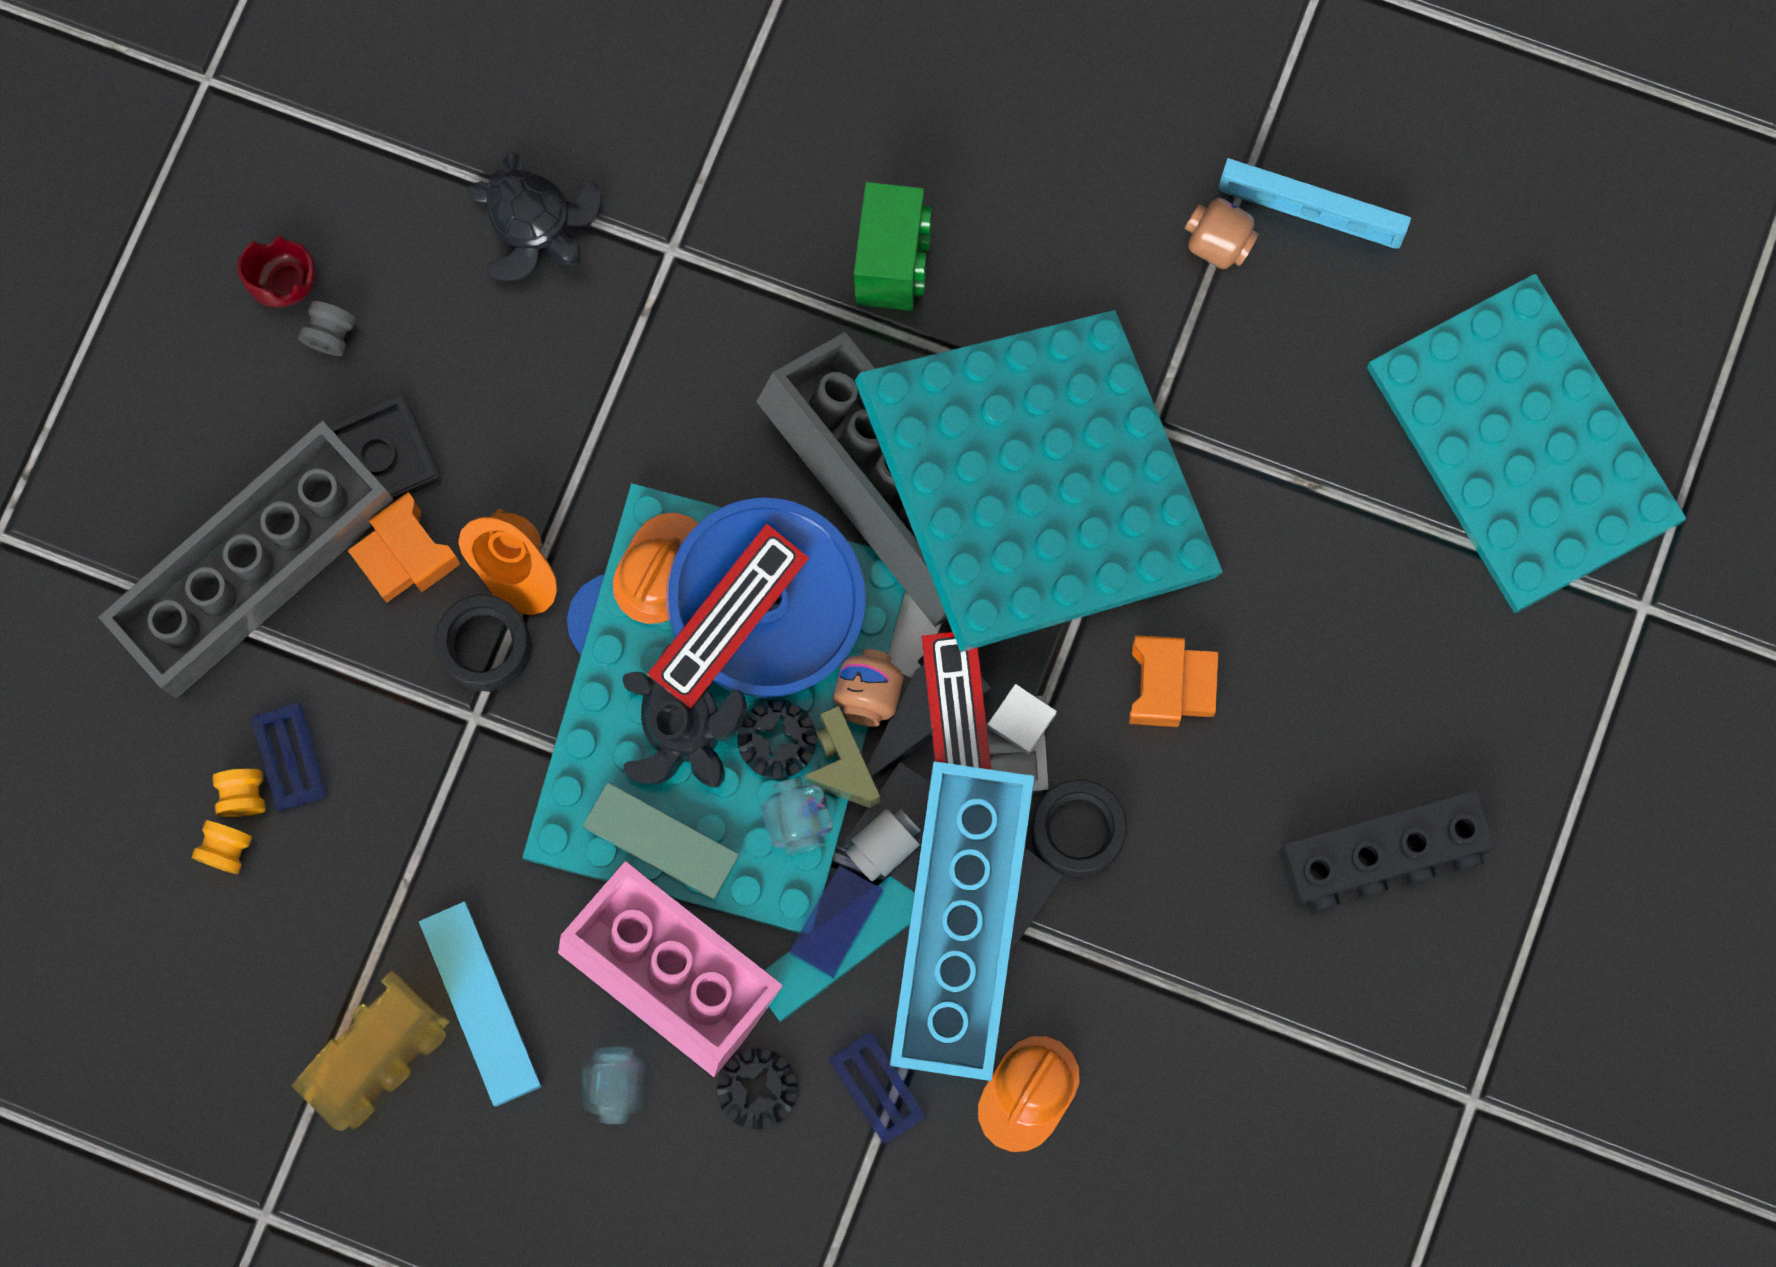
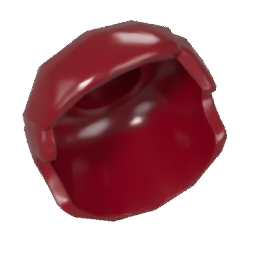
M276 236L272 242L267 244H260L255 240L251 241L238 258V276L251 297L266 307H287L304 300L312 291L317 280L316 263L304 245L286 240L282 236Z

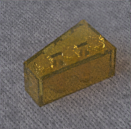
M393 970L381 981L387 987V990L369 1008L362 1004L351 1016L355 1022L337 1040L331 1039L291 1085L334 1129L344 1131L348 1126L352 1129L360 1126L375 1109L371 1102L384 1089L388 1092L396 1089L411 1072L407 1065L420 1052L425 1056L431 1053L447 1035L443 1029L450 1021L409 980Z

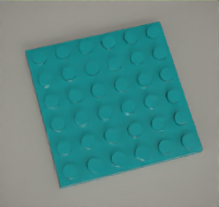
M1115 310L861 372L854 380L960 652L1215 579L1223 572Z

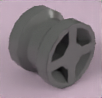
M313 301L308 310L311 317L309 323L301 328L297 338L303 344L317 351L333 356H342L346 349L345 335L354 328L357 321L356 318L349 312L334 305Z

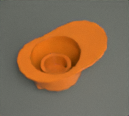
M498 509L489 517H480L469 521L462 528L458 541L461 554L494 596L512 604L518 613L527 615L545 612L554 603L558 591L556 576L541 553L542 543L540 534L532 522L524 516Z
M666 513L649 519L636 532L621 558L613 578L614 598L620 609L633 620L645 624L664 623L668 620L666 611L668 573L680 545L699 524L691 517L679 513Z
M1033 1036L1015 1043L1005 1054L993 1073L992 1081H988L978 1103V1121L985 1136L995 1146L1010 1152L1029 1151L1042 1145L1053 1133L1072 1102L1080 1083L1079 1066L1073 1053L1060 1041L1047 1036Z

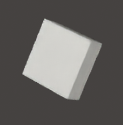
M1015 684L988 723L987 728L1029 755L1056 716L1057 711Z

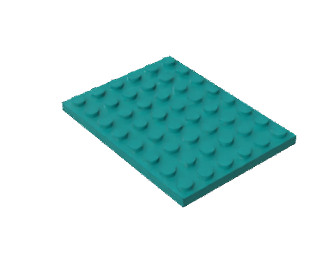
M631 483L522 858L526 861L607 882L626 861L675 901L811 936L849 801L805 784V775L838 761L836 755L827 759L818 737L816 750L809 764L799 773L783 779L763 777L752 771L745 764L738 750V732L729 740L718 741L714 750L722 760L726 771L725 780L718 788L702 784L693 775L689 761H684L675 775L662 784H643L631 780L625 773V763L649 758L656 754L658 750L650 744L643 731L641 720L643 696L628 691L624 687L623 676L631 672H644L647 675L659 660L662 651L675 638L668 620L664 623L645 624L633 620L620 609L614 598L613 578L616 568L636 532L649 519L659 514L679 513L689 516L697 523H700L707 516L722 508ZM847 541L858 559L863 574L866 600L863 623L858 638L845 659L852 656H861L862 651L865 649L878 650L888 654L905 589L872 547ZM841 664L820 682L791 695L770 698L745 695L747 701L746 714L749 709L756 707L765 700H789L791 703L806 710L816 727V731L822 729L821 714L837 707L833 700V694ZM713 682L707 687L719 710L732 691L726 690ZM780 719L779 725L775 726L773 732H756V734L762 735V738L769 741V749L771 750L769 758H774L775 751L779 750L781 744L789 745L793 743L798 745L797 742L792 741V738L785 736L783 719ZM846 720L860 753H862L868 727ZM607 782L739 854L738 860L715 900L583 828L585 820ZM825 795L829 813L825 809L823 817L810 818L807 806ZM805 809L809 818H803L798 814ZM830 820H831V825H830V826H828V827L824 826V824H829V823H830Z

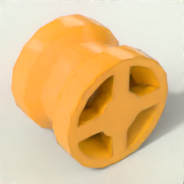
M234 769L218 772L212 776L213 786L219 790V801L215 804L216 816L230 818L245 817L266 811L265 800L259 794V786L263 782V771L259 769Z
M205 820L202 828L204 839L200 846L194 848L191 858L217 869L238 875L242 866L239 857L242 850L249 847L253 837L231 827Z

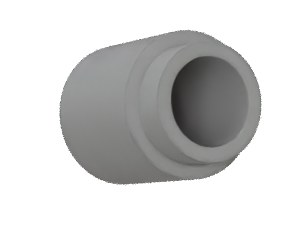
M886 808L852 839L854 844L845 853L873 882L880 874L886 877L920 846L913 837L921 830L902 809H899L893 815Z

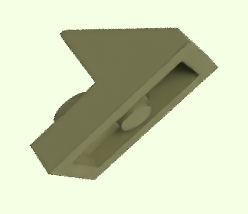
M838 706L822 713L821 725L823 728L817 730L816 735L827 759L836 755L838 761L805 775V784L868 808L879 805L880 795L840 707Z

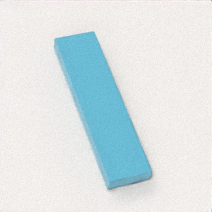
M1227 158L1218 188L1222 193L1395 249L1400 248L1411 217Z
M462 902L419 921L493 1106H500L541 1088V1082L468 904Z

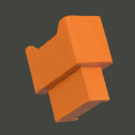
M409 492L368 521L375 531L348 550L386 603L414 583L422 593L461 565L448 545L435 544L420 525L421 510Z
M1135 635L1132 656L1141 664L1140 698L1132 704V709L1129 712V724L1178 727L1181 715L1214 717L1216 713L1218 652L1184 650L1185 638Z

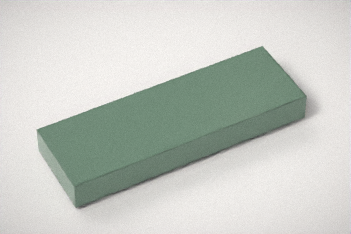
M608 782L583 824V828L713 900L716 899L739 858V854Z

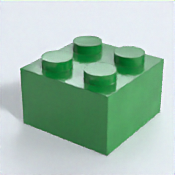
M866 182L854 269L856 305L913 311L915 296L924 297L927 275V252H921V250L930 251L933 225L931 223L933 207L924 205V188Z

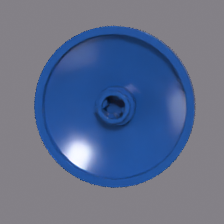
M778 498L741 500L724 506L707 516L689 533L680 545L672 561L666 583V611L672 634L676 638L766 524L809 557L712 681L726 690L732 692L739 690L744 695L750 697L770 698L791 695L803 691L826 678L844 661L853 648L865 613L866 597L863 574L858 559L846 538L831 522L814 510L804 505Z

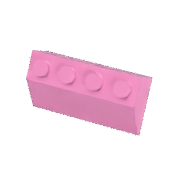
M626 861L560 936L558 953L713 1077L717 1075L746 1040L783 986Z

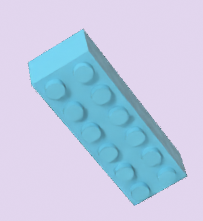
M941 762L933 763L890 1066L992 1081L1034 786V776Z

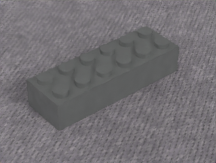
M844 332L772 372L756 402L925 616L936 627L946 621L947 616L854 381L861 372L875 368L848 334Z
M322 420L98 618L158 686L177 699L370 529L372 525L368 520L395 500Z

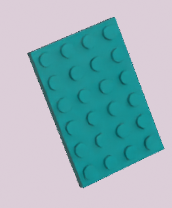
M1536 274L1377 357L1367 365L1368 371L1514 614L1673 529L1686 520L1682 510Z

